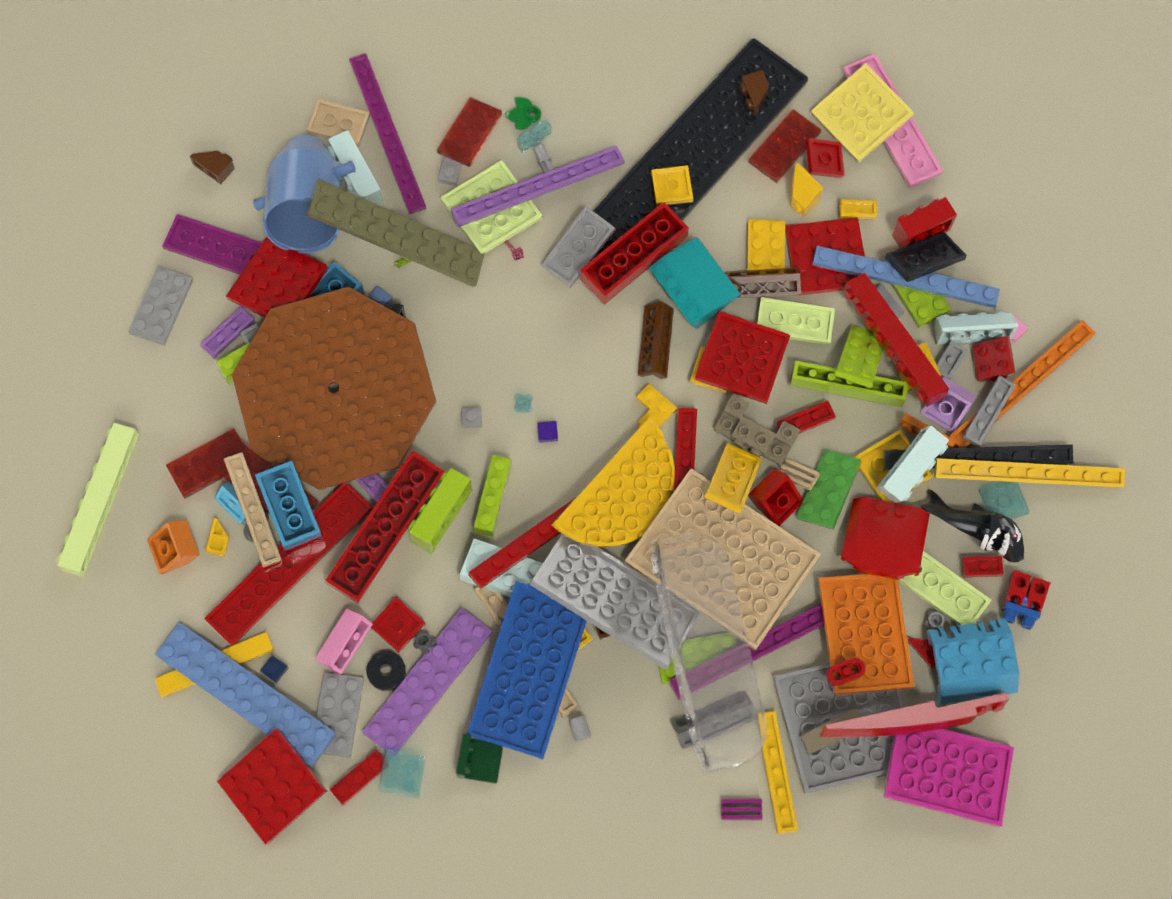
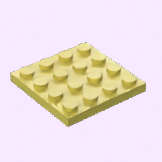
M866 63L811 110V114L838 142H841V145L859 163L914 116V112Z

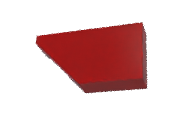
M907 639L909 645L930 668L936 665L933 646H929L928 639Z

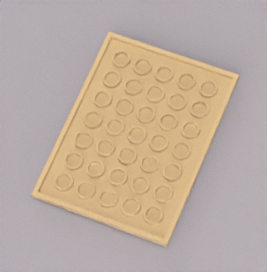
M690 469L628 555L625 563L756 651L821 554L746 504H744L739 514L704 498L711 481Z

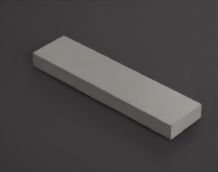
M999 375L962 439L977 447L981 446L1016 384Z

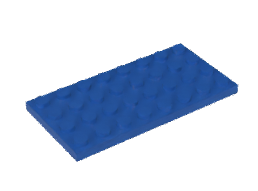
M515 581L467 735L543 759L587 620L533 586Z

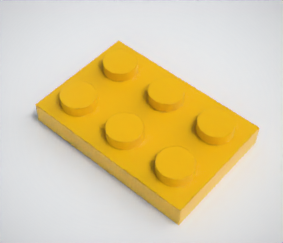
M748 219L747 271L785 268V221Z

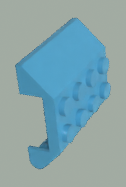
M1005 618L996 619V623L994 620H989L988 626L991 632L986 631L982 622L957 625V629L956 626H951L950 634L952 638L949 639L944 628H938V632L936 629L927 630L928 644L933 646L939 685H936L939 705L980 699L1002 693H1018V662L1013 635Z

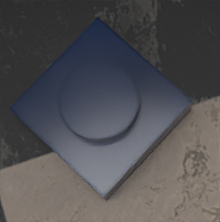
M272 655L260 672L277 684L288 670V666Z

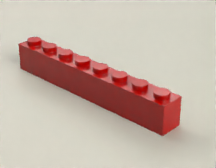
M866 273L847 281L844 290L846 299L852 302L856 313L862 316L866 327L874 333L876 341L885 348L886 355L893 359L897 370L905 376L907 384L916 391L919 401L928 407L944 399L947 396L949 387Z

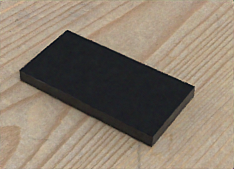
M945 232L889 252L886 254L885 259L906 282H910L966 259L967 255Z

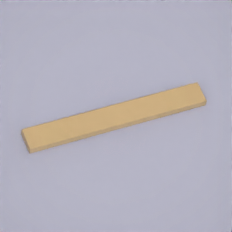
M477 586L473 589L499 628H501L508 606L507 602L501 594L483 588L480 590ZM567 688L558 711L562 718L579 707Z

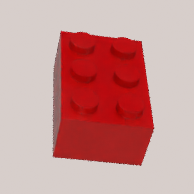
M946 197L942 199L937 198L926 207L920 206L913 213L900 216L894 227L892 237L899 248H902L936 234L946 233L951 230L957 213Z

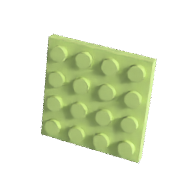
M501 160L441 196L440 199L451 214V209L515 185L518 181ZM529 200L460 228L473 246L481 254H486L541 220L542 214L532 200Z

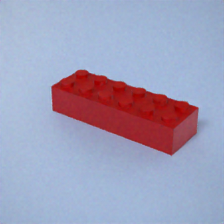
M663 202L580 269V280L605 305L647 271L650 266L688 237L689 227Z

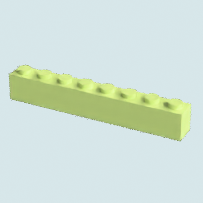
M113 423L112 428L108 429L107 441L105 446L101 447L99 461L95 463L92 470V479L86 484V494L84 499L82 498L79 502V511L72 520L71 532L65 537V547L57 558V566L62 571L82 577L85 576L138 440L139 434L136 429Z

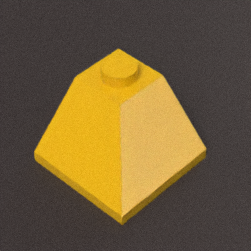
M797 163L791 180V206L796 213H800L804 217L819 204L823 187Z

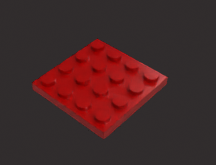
M858 218L785 225L791 268L800 267L801 295L844 291L846 282L857 277L813 266V260L817 246L865 257ZM793 281L794 288L797 290V281Z
M266 236L227 293L226 298L265 318L272 308L309 298L329 268L326 264L303 253H299V251L289 248L284 250L276 246Z
M719 311L695 380L767 404L791 335Z
M279 728L271 732L217 781L265 845L275 839L328 792Z

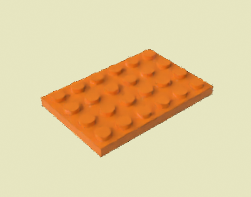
M872 574L819 578L818 583L830 667L852 658L861 659L866 666L865 673L861 678L841 686H833L834 695L913 689L914 680L898 580ZM851 667L852 672H858L856 667ZM835 673L833 678L839 679V675Z

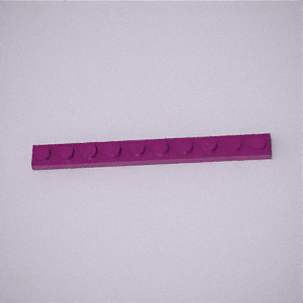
M364 53L349 58L408 213L411 215L427 209L367 54Z
M820 604L769 630L756 651L743 643L669 681L677 699L680 700L824 626L822 605Z

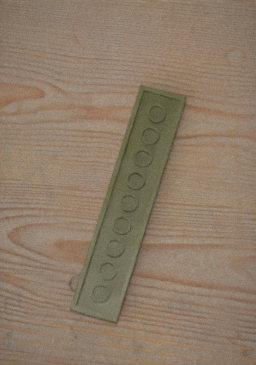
M318 179L316 181L306 216L472 287L477 285L485 253L481 254L477 248L323 180Z

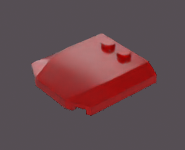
M864 496L853 498L841 560L849 562L858 572L896 580L904 579V576L909 575L918 576L930 514L922 508Z

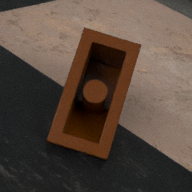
M219 151L195 153L189 156L195 167L219 184H222L235 169L232 162L233 159L228 154H222Z

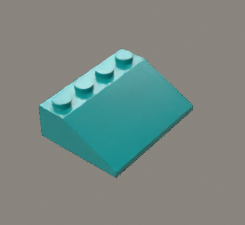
M698 237L663 256L649 267L682 314L695 329L701 327L719 311L741 296Z

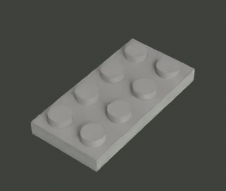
M586 206L541 266L571 288L580 277V269L594 259L616 229Z
M157 266L129 329L130 335L165 346L193 283V278Z
M324 673L316 719L337 735L323 754L351 758L364 678Z

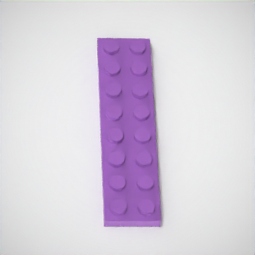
M461 608L438 636L436 645L430 648L428 654L422 656L362 733L394 758L493 631Z

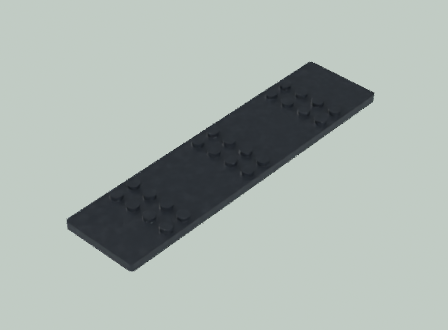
M755 38L751 39L593 210V212L616 229L596 256L658 207L656 206L651 170L688 166L693 202L667 205L683 221L805 87L808 77ZM763 70L769 88L756 115H753L751 109H747L745 94L741 93L739 84H741L742 76Z

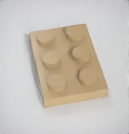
M318 99L307 127V133L329 139L348 130L356 146L359 147L370 118V112Z

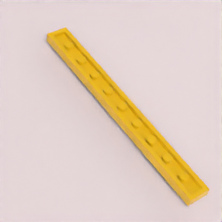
M935 458L934 478L1123 488L1125 484V468Z

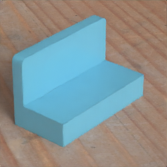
M232 481L223 484L214 499L239 524L246 522Z

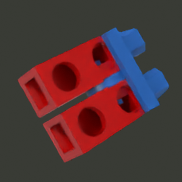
M1014 570L1010 574L1009 585L1001 610L1004 611L1003 618L1006 619L1007 623L1013 624L1016 616L1023 618L1021 627L1031 630L1035 622L1040 618L1051 582L1037 577L1031 579V575Z

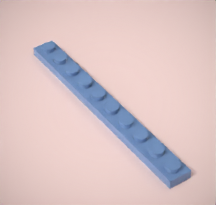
M817 246L813 260V266L855 276L866 273L869 279L991 308H996L999 288L935 273L906 282L888 262Z

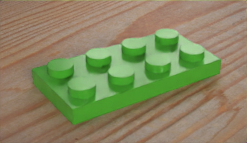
M824 450L816 469L820 477L811 491H807L797 514V519L834 530L862 463L861 460Z

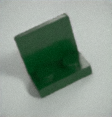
M463 734L456 772L457 778L496 784L498 782L503 746L484 740L472 739L471 735Z

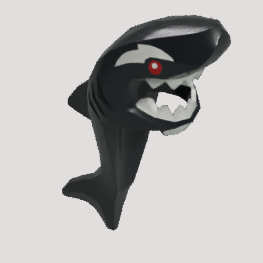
M927 491L930 501L921 505L923 510L980 540V548L984 551L995 550L1002 554L1003 558L1009 562H1019L1024 559L1023 537L1019 527L1011 518L997 512L986 511L975 503L972 511L956 510L946 505L934 491Z

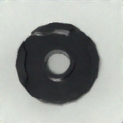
M383 651L371 658L366 667V674L370 684L376 689L392 691L398 688L405 679L406 666L403 659L397 654ZM389 666L392 668L389 676L381 674L383 667Z

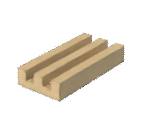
M787 458L780 470L783 473L787 471L809 481L810 484L788 475L794 484L811 491L820 477L819 472Z

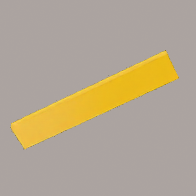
M264 632L221 650V652L239 665H242L273 652L274 648L268 633ZM177 670L155 678L162 698L195 685L193 681Z
M776 711L757 713L755 716L777 834L798 831Z

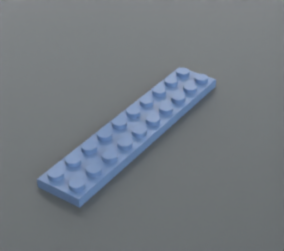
M180 622L155 653L160 659L265 734L269 735L276 728H279L302 759L311 767H314L337 735Z

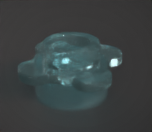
M516 394L514 397L516 400L514 410L516 412H531L533 409L531 406L533 396L531 394L526 396Z

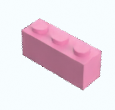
M346 609L315 660L325 668L342 675L373 624L362 615Z

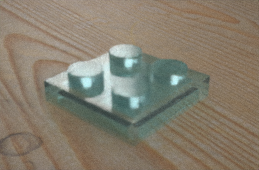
M1001 481L978 490L986 511L997 512L1011 519L1030 513L1018 482Z
M385 750L378 791L418 798L426 757Z

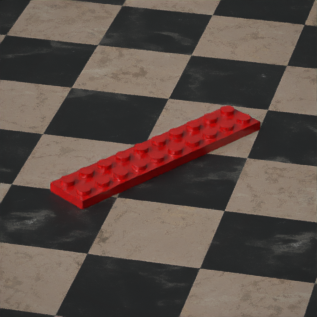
M343 483L313 512L322 536L286 551L281 543L277 549L282 561L264 568L262 563H260L204 618L205 621L231 646L235 645L373 507L349 484Z

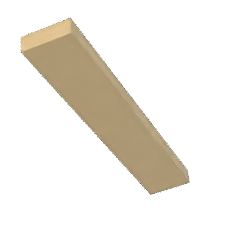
M243 453L224 458L263 568L281 562L282 559Z

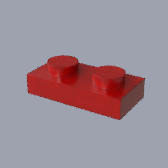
M1002 556L962 558L963 578L1000 577L1004 575Z

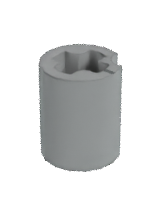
M585 716L569 721L576 742L591 737Z

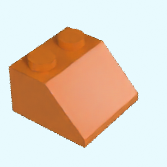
M187 520L167 522L147 539L160 574H165L185 566L200 555Z

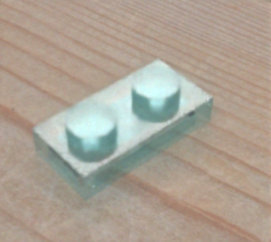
M548 120L536 124L532 130L524 132L519 136L517 142L521 152H524L551 134V124Z

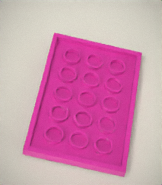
M945 729L894 735L883 798L1001 827L1014 747Z

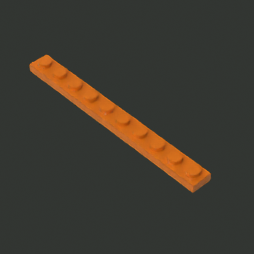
M1082 320L1012 382L1016 386L995 422L1087 343L1096 332ZM978 412L949 436L956 440L954 444L956 448H967L971 444L962 438Z

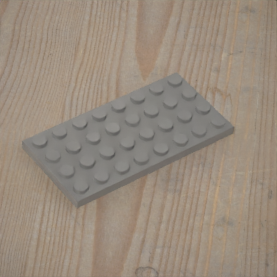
M563 534L530 583L534 588L664 670H667L699 613L599 547L576 542Z

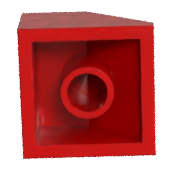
M773 469L748 494L756 508L778 526L802 505L804 500L788 474L777 469Z

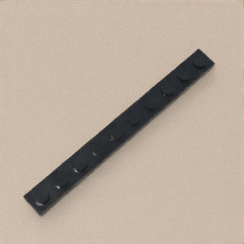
M1073 444L947 448L942 455L939 454L936 457L942 459L1037 464H1074ZM883 450V470H891L906 450Z

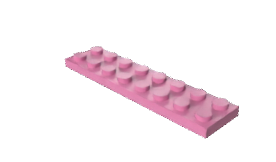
M875 53L843 66V72L848 79L866 63L901 99ZM910 118L884 141L886 148L909 188L942 174V168L913 118Z

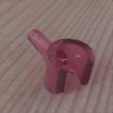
M508 240L504 242L510 249L514 260L524 258L521 247L515 249Z

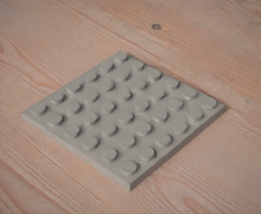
M830 663L773 677L804 794L887 775L894 735L847 737L810 755L800 736L858 708L862 717L904 708L905 704L900 690L834 695L833 685L829 684L826 679Z

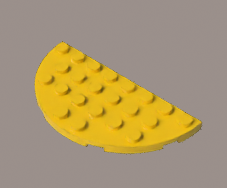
M651 417L646 419L552 523L556 530L576 542L596 547H616L633 542L644 535L671 497L675 482V466L671 449L667 446L663 432Z

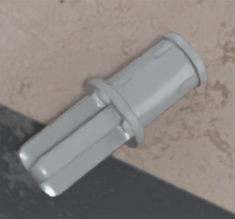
M538 144L533 149L539 160L538 165L542 167L544 173L554 170L551 163L552 158L548 156L545 145Z

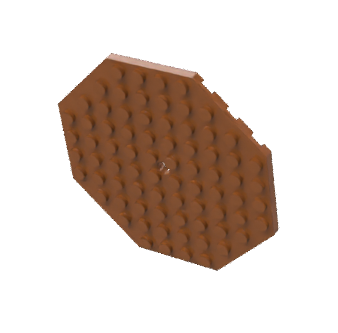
M350 287L270 309L232 374L252 453L275 466L292 461L299 479L319 491L399 468L437 402L416 324ZM337 383L339 390L336 393H331L329 385Z

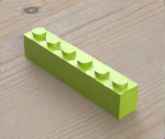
M795 361L790 386L901 408L906 400L907 382L875 376L872 387L869 388L835 376L837 368Z

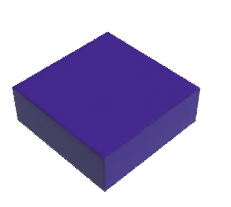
M557 421L538 422L539 443L558 441Z

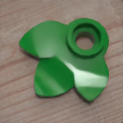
M515 97L517 108L505 113V116L510 121L516 123L515 129L517 130L529 128L532 123L538 122L542 116L541 110L524 97Z

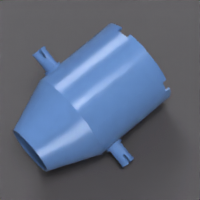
M302 134L288 141L269 165L265 196L253 200V205L257 211L264 208L263 227L267 237L276 246L284 250L289 248L298 250L299 253L318 252L333 244L339 233V229L306 216L315 183L318 179L342 189V177L356 172V168L352 161L338 166L324 142L316 136Z

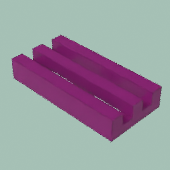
M721 799L722 820H763L762 799ZM725 804H757V807H726ZM726 812H758V815H726Z

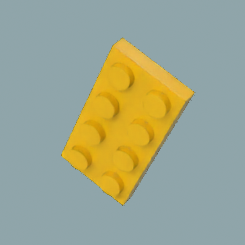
M727 443L704 498L740 514L762 458Z

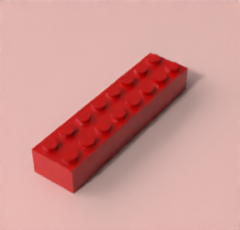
M412 450L326 578L325 583L358 604L445 471Z

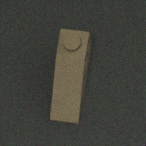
M858 708L840 715L800 736L808 754L810 755L847 738L821 737L820 732L825 725L862 717Z

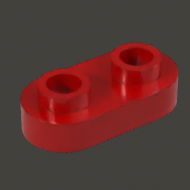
M852 658L831 666L826 673V679L833 686H841L861 678L865 673L866 666L861 659ZM851 667H856L858 672H852ZM833 674H838L839 679H834Z

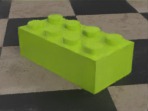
M452 468L448 472H444L440 479L441 484L438 488L432 490L430 501L421 507L419 518L417 521L413 520L408 529L410 530L409 534L412 543L430 554L433 553L473 491L471 479Z

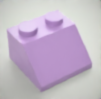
M944 376L942 379L949 387L947 396L928 407L925 405L921 414L953 433L977 396Z

